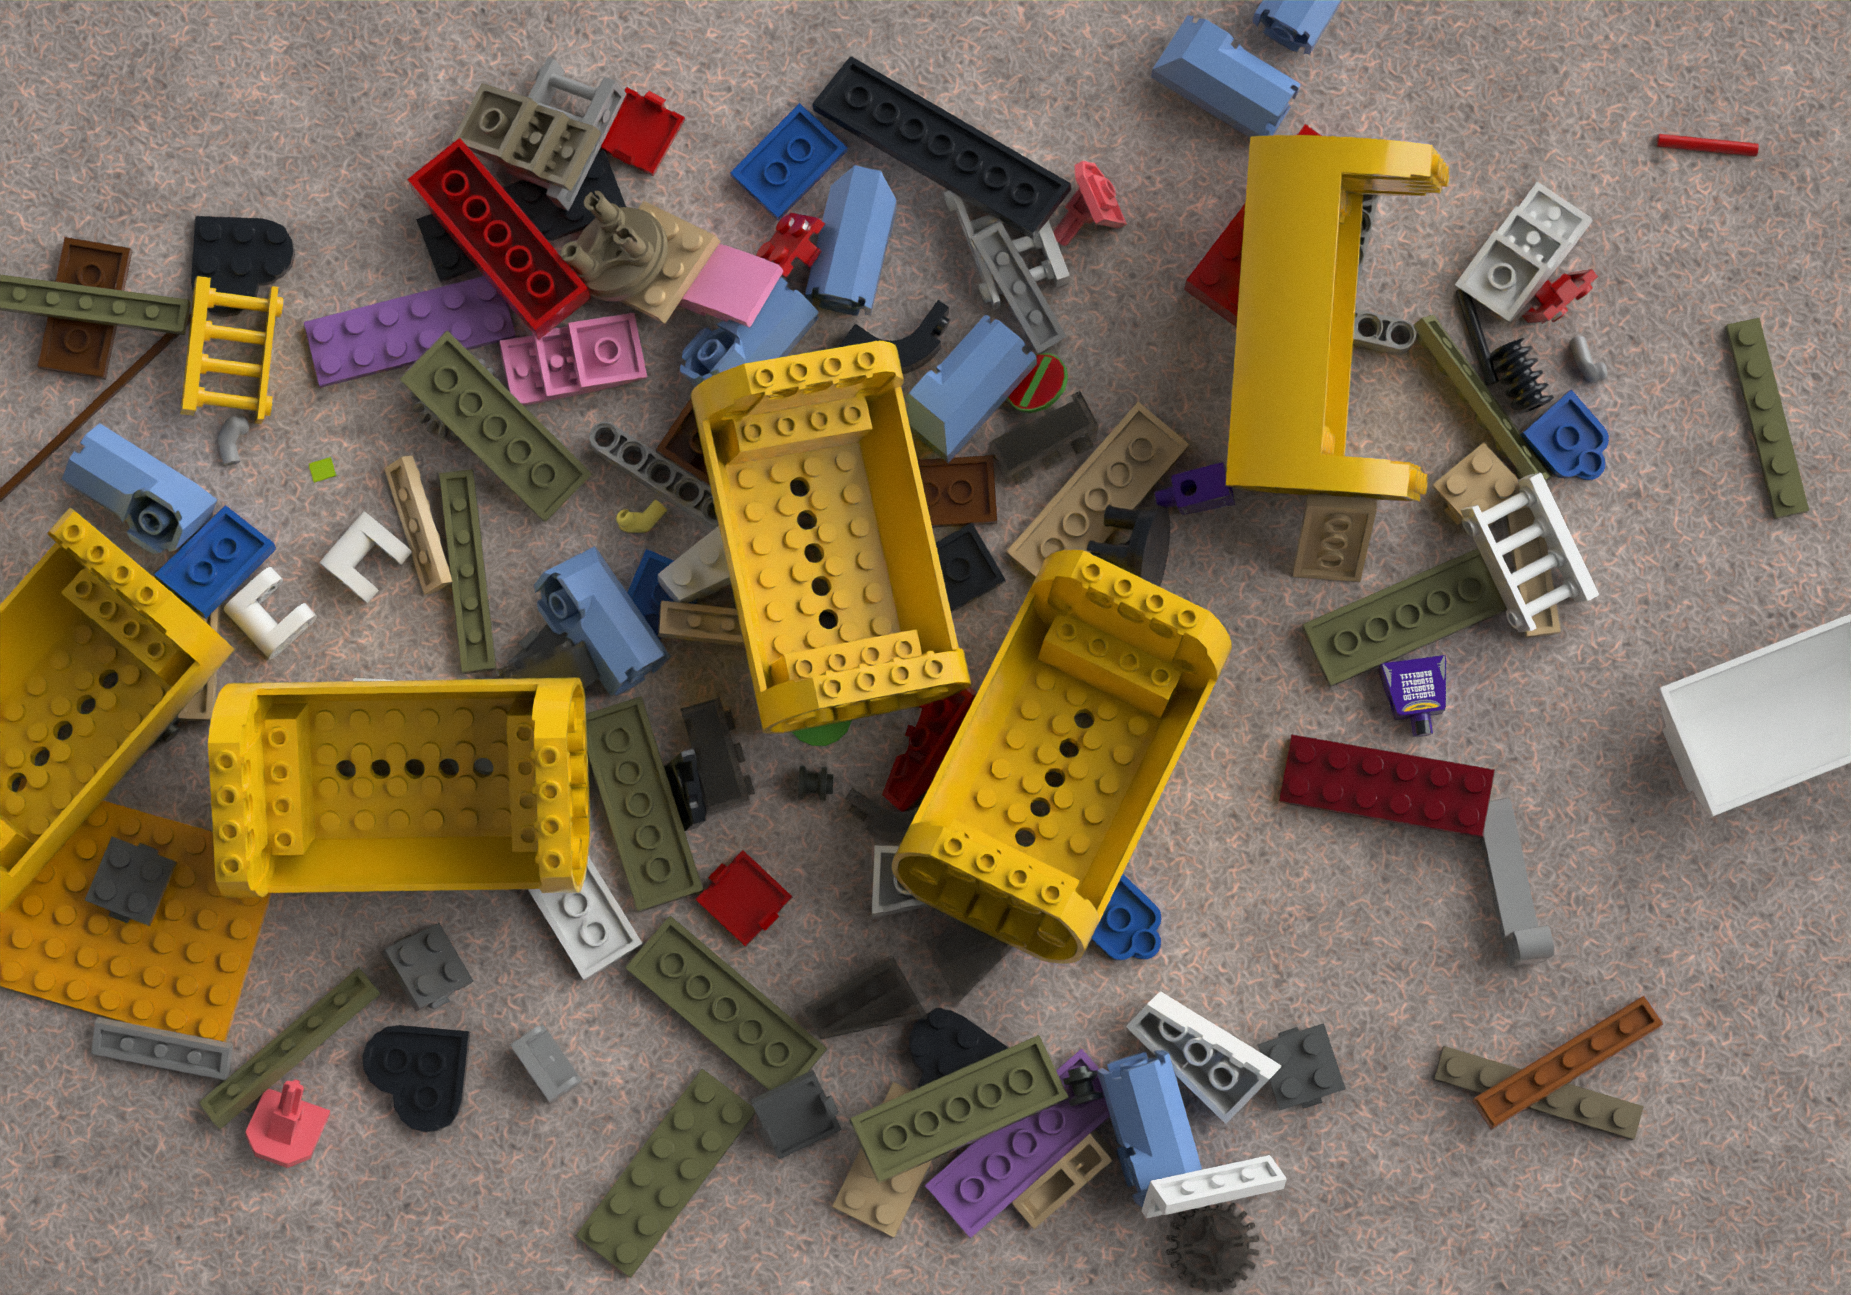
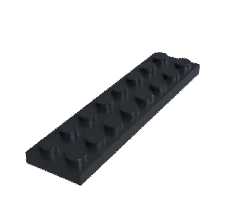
M852 56L847 59L812 103L813 111L1032 239L1036 237L1071 191L1070 182Z

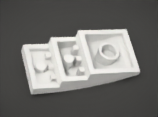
M1536 182L1520 206H1515L1498 231H1493L1458 279L1455 286L1510 323L1548 280L1593 220L1590 216L1539 182Z

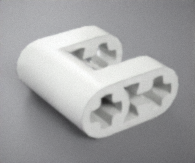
M363 512L319 563L368 604L379 590L354 569L374 545H377L400 565L409 557L412 551L369 514Z
M268 567L259 573L224 607V612L270 660L278 656L312 625L317 618V615L306 603L295 608L279 624L265 611L260 604L283 582V579L272 567Z

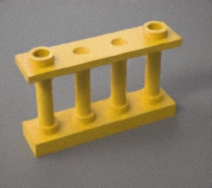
M197 276L194 283L180 414L194 416L196 407L202 408L204 404L256 411L254 424H262L264 417L270 416L272 410L273 396H267L275 317H281L283 309V297H278L279 287H271L268 299L216 292V288H210L211 278ZM214 305L266 312L265 330L263 332L212 325V321H206L207 308H214ZM210 338L263 345L261 365L208 358V354H202L204 341H210ZM209 371L259 378L257 398L205 391V387H199L200 374H206Z

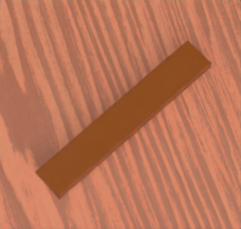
M1642 996L1478 1095L1472 1102L1492 1130L1662 1027L1663 1023L1646 997Z

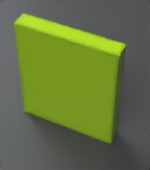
M331 457L309 463L314 483L337 476Z

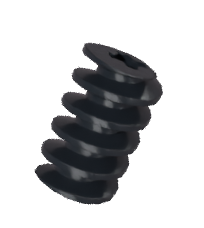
M1525 338L1502 345L1490 354L1491 360L1500 361L1495 366L1496 372L1506 373L1501 377L1500 382L1502 385H1511L1505 394L1507 397H1517L1511 402L1510 406L1513 410H1521L1518 414L1535 410L1554 398L1553 395H1542L1541 393L1549 384L1548 382L1537 383L1536 380L1543 374V370L1532 371L1531 367L1538 362V359L1526 358V355L1533 347L1521 346V342Z

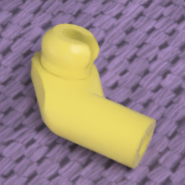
M655 499L644 512H629L628 509L621 510L616 516V522L624 532L646 533L667 512V509Z

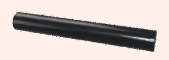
M1458 289L1456 294L1486 385L1498 383L1497 372L1493 360L1490 358V351L1472 297Z

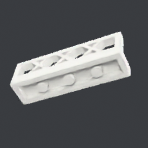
M1268 1155L1152 1180L1148 1187L1142 1213L1146 1218L1281 1190L1284 1189L1287 1178L1272 1157Z

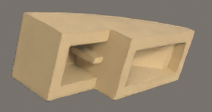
M1094 1130L1011 1203L1035 1229L1118 1155L1100 1134Z

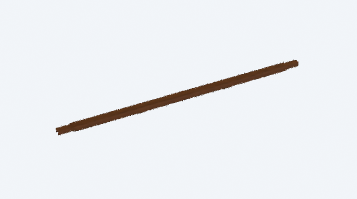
M189 314L187 326L190 324L191 314ZM166 333L112 385L103 391L81 414L0 488V502L180 334Z

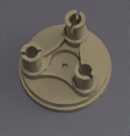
M595 191V195L599 199L590 192L584 200V206L596 218L583 230L577 242H569L564 245L561 250V257L573 268L576 275L587 286L592 297L602 301H620L630 298L650 285L661 271L668 250L666 232L660 222L650 213L631 207L619 208L616 204L610 203L600 191Z

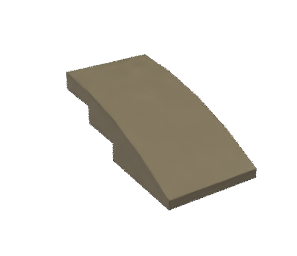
M481 83L452 142L461 138L473 153L530 177L571 191L601 132L595 126L570 119L563 112L538 105L531 98Z

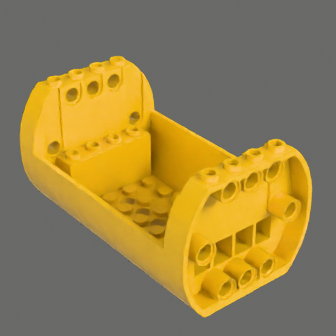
M1250 136L1226 472L1227 486L1245 491L1297 495L1328 493L1332 496L1344 497L1360 495L1366 498L1420 502V494L1426 495L1427 474L1422 473L1421 467H1418V465L1411 464V462L1387 459L1345 456L1363 195L1426 196V193L1440 194L1442 187H1448L1449 166H1446V162H1444L1432 145L1396 140L1337 136Z
M874 341L745 363L704 380L691 392V400L763 732L767 734H783L911 709L953 696L971 686L964 650L958 647L901 386L904 384L899 355L896 345L890 342ZM792 480H801L805 483L807 487L805 496L798 497L791 492L790 483ZM805 512L813 517L814 526L812 529L805 530L798 525L797 517L799 513ZM813 545L820 550L821 560L819 562L812 563L806 559L804 555L806 546ZM820 578L826 581L829 588L827 595L819 596L813 592L812 581L814 579ZM827 611L834 615L836 619L834 628L825 629L820 625L819 615L821 612Z
M70 507L46 533L55 541L54 545L0 604V912L2 913L7 910L235 651L224 638L177 596ZM110 673H117L118 682L112 688H104L103 681L105 677ZM90 698L95 699L94 710L89 714H81L80 708L82 703ZM71 724L73 728L71 736L65 740H59V729L63 725ZM48 750L50 754L48 762L42 766H36V755L40 751ZM19 776H25L27 780L25 788L19 792H13V781Z
M1061 550L1048 555L892 860L891 868L896 879L917 900L1041 961L1060 964L1079 961L1095 932L1231 653L1232 642L1225 627L1210 611L1084 550ZM1079 713H1086L1091 716L1093 725L1085 729L1080 728L1076 725L1074 717ZM1065 742L1075 744L1078 748L1077 756L1073 758L1063 756L1060 752V745ZM1051 771L1058 772L1063 776L1064 783L1059 787H1051L1046 783L1045 775ZM1035 801H1043L1048 805L1049 813L1044 817L1035 816L1030 810V805ZM1026 830L1032 833L1035 841L1031 846L1024 847L1017 843L1015 835L1019 831Z
M579 678L227 683L219 692L211 717L208 736V758L215 878L218 889L224 897H264L268 893L512 889H540L542 893H579L586 877L589 856L590 806L586 703L584 688ZM447 758L455 760L459 766V772L454 775L445 774L440 767L441 761ZM479 758H487L493 764V771L486 775L479 773L475 768V761ZM379 759L386 761L390 766V773L386 776L375 774L372 769V762ZM411 759H418L424 765V773L418 776L410 774L406 768V762ZM342 760L351 761L355 765L356 773L350 777L342 775L338 770V763Z

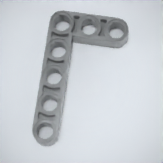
M1371 195L1369 201H1363L1361 224L1364 227V231L1361 232L1357 289L1379 195ZM1355 309L1354 346L1392 355H1402L1410 350L1416 338V331L1410 322ZM1367 323L1374 328L1375 334L1371 337H1364L1359 333L1358 326ZM1394 331L1403 332L1407 337V343L1403 345L1394 343L1391 339V333Z
M600 422L591 429L589 440L594 452L598 456L707 527L714 530L719 526L718 520H713L708 516L709 511L715 507L709 486L614 424ZM604 433L612 434L615 437L613 443L608 447H601L597 444L598 437ZM632 451H637L643 455L641 462L636 465H629L625 462L626 455ZM664 469L671 473L670 479L663 484L652 480L654 473L658 470ZM686 488H694L699 492V495L694 501L686 502L680 498L682 491Z
M1509 798L1490 801L1484 836L1480 838L1482 850H1486L1487 857H1484L1489 883L1494 886V890H1491L1496 916L1501 918V924L1498 925L1503 949L1508 951L1509 957H1506V963L1509 968L1541 963L1554 956L1553 938L1548 925L1538 927L1512 803Z

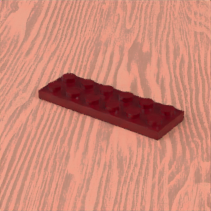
M1292 734L1279 802L1483 838L1495 769Z

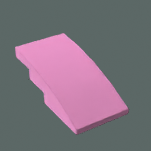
M719 244L678 305L704 317L707 313L725 322L730 319L750 328L782 275L783 269L780 265L753 254Z
M634 313L568 323L567 327L552 329L540 340L533 334L532 336L499 341L508 391L523 406L600 391L647 378Z

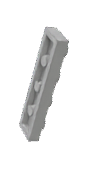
M998 220L972 235L970 238L1036 353L1039 354L1066 338L1065 332L1001 221Z
M99 1017L94 1025L91 1054L226 1080L230 1073L233 1043Z

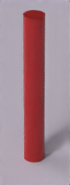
M1658 134L1657 147L1754 157H1757L1759 149L1758 143Z

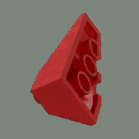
M971 687L953 696L919 706V708H922L916 727L908 725L905 736L909 737L906 753L896 757L882 796L898 810L904 812L930 787L977 694V691Z

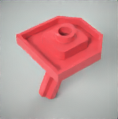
M1087 161L1077 163L1075 165V179L1079 189L1065 206L1068 213L1053 231L1056 241L1063 246H1067L1084 223L1091 224L1095 222L1098 225L1117 229L1127 225L1115 198L1116 191L1111 181L1102 174L1095 163Z
M299 1080L286 1081L283 1085L282 1093L267 1089L262 1094L245 1131V1136L255 1157L286 1168L311 1159L330 1116V1110L301 1100L304 1087L300 1085Z

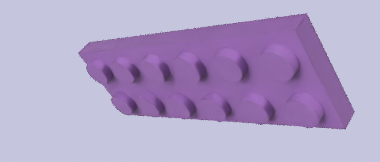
M485 276L304 322L320 388L412 365L446 330L467 350L498 343L500 340L516 338L508 304Z
M1080 1049L1056 1070L1069 1097L1066 1101L976 1140L925 1185L969 1238L973 1237L1110 1117L1105 1096L1102 1099L1076 1106H1070L1069 1101L1075 1095L1072 1086L1064 1085L1063 1079L1069 1077L1068 1071L1087 1065L1089 1071L1099 1070L1083 1049ZM1099 1076L1092 1080L1094 1090L1103 1093Z

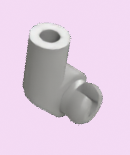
M1577 336L1569 341L1575 363L1585 379L1591 383H1597V380H1605L1607 378L1606 365L1603 362L1593 363L1585 337Z
M232 416L228 418L218 435L217 441L224 466L240 462L236 441L239 435H244L249 431V422L245 417L237 418Z

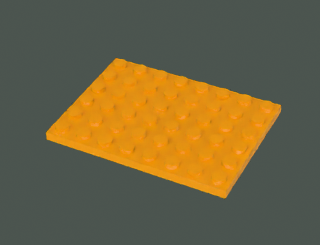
M22 777L17 792L25 788L26 778ZM103 800L4 913L0 912V987L126 1023L226 1042L272 893H268L264 897H224L216 884L212 831ZM112 836L135 846H138L139 843L157 849L158 855L177 862L150 926L133 919L125 923L108 916L109 910L85 901Z

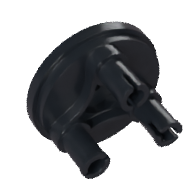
M1108 505L1104 514L1105 527L1110 526L1132 530L1131 537L1126 543H1120L1119 546L1090 540L1087 551H1091L1090 554L1160 587L1165 572L1170 542V516L1167 507L1153 505L1152 507H1138L1136 510Z

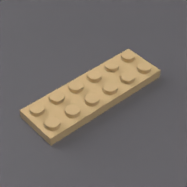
M1138 401L1010 546L1006 554L1032 577L1036 578L1044 560L1053 552L1084 550L1091 553V551H1087L1090 540L1105 543L1118 529L1110 526L1105 527L1104 514L1106 507L1112 505L1114 507L1134 510L1189 448L1190 444Z

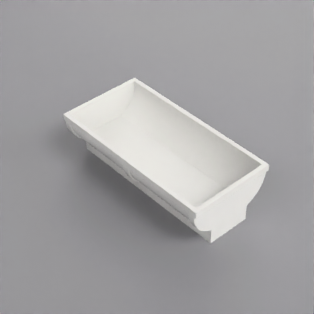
M1851 614L1658 689L1661 710L1666 724L1662 731L1688 793L1694 791L1699 802L1711 817L1851 763Z

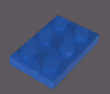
M799 103L730 172V176L779 221L848 151V147Z
M225 505L154 575L156 580L206 619L276 550L274 542Z

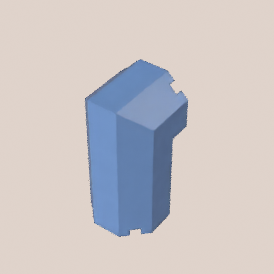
M1262 0L1254 13L1252 22L1257 27L1262 22L1266 26L1263 33L1286 48L1297 52L1300 47H1305L1304 54L1310 55L1343 0Z
M1187 15L1153 67L1151 78L1249 138L1250 136L1274 135L1291 108L1288 102L1291 98L1296 99L1301 84L1247 52L1240 44L1235 49L1231 45L1234 38L1225 30L1203 18H1199L1197 23H1193L1194 16Z
M854 165L830 186L822 220L825 225L819 233L816 245L817 248H820L821 253L812 264L805 292V298L810 303H813L814 298L820 300V308L858 316L860 309H864L865 315L872 314L887 245L891 237L897 212L896 198L881 171Z
M780 277L750 328L729 319L727 322L721 321L716 323L719 327L716 330L711 331L708 327L700 330L682 352V358L686 363L685 366H680V372L696 387L704 380L745 363L786 357L819 319L818 311L798 290L795 289L793 292L790 288L786 287L788 282Z
M984 315L947 358L936 367L937 374L932 370L927 372L906 396L905 401L909 403L906 411L911 433L949 463L1037 365L1035 354L1030 351L1026 355L1022 350L1026 344L1018 335L1001 321L995 319L991 323L990 316Z
M100 423L83 437L80 443L85 447L79 454L75 451L73 452L62 477V480L67 485L120 517L122 523L126 521L130 527L126 531L130 540L152 554L161 553L165 549H169L168 551L176 550L209 521L217 502L215 497L198 484Z
M595 546L543 572L535 582V593L541 591L542 599L537 601L538 611L553 632L559 635L563 632L569 633L566 637L575 643L610 695L613 696L615 694V696H618L637 686L645 680L644 676L650 671L654 674L671 657Z
M1164 1050L1154 1051L1155 1058L1148 1059L1146 1052L1137 1053L1107 1064L1109 1071L1104 1068L1097 1070L1115 1131L1116 1142L1121 1145V1147L1117 1148V1155L1123 1176L1128 1187L1135 1185L1138 1193L1133 1194L1132 1197L1135 1203L1143 1207L1150 1181L1202 1170L1170 1055Z

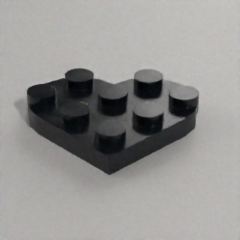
M195 216L191 273L192 292H194V283L197 276L211 278L210 288H216V292L257 297L259 286L274 284L276 280L286 274L288 269L292 268L295 257L294 243L286 228L275 221L263 218ZM214 305V308H207L210 314L221 317L236 316L245 310Z
M936 1008L924 1014L914 1024L908 1038L912 1062L923 1073L917 1088L1009 1048L963 1015L943 1008Z
M405 1025L387 1026L375 1033L372 1039L366 1043L362 1055L363 1070L370 1083L380 1091L393 1094L394 1109L401 1121L407 1124V1126L425 1133L440 1131L453 1124L462 1107L471 1032Z

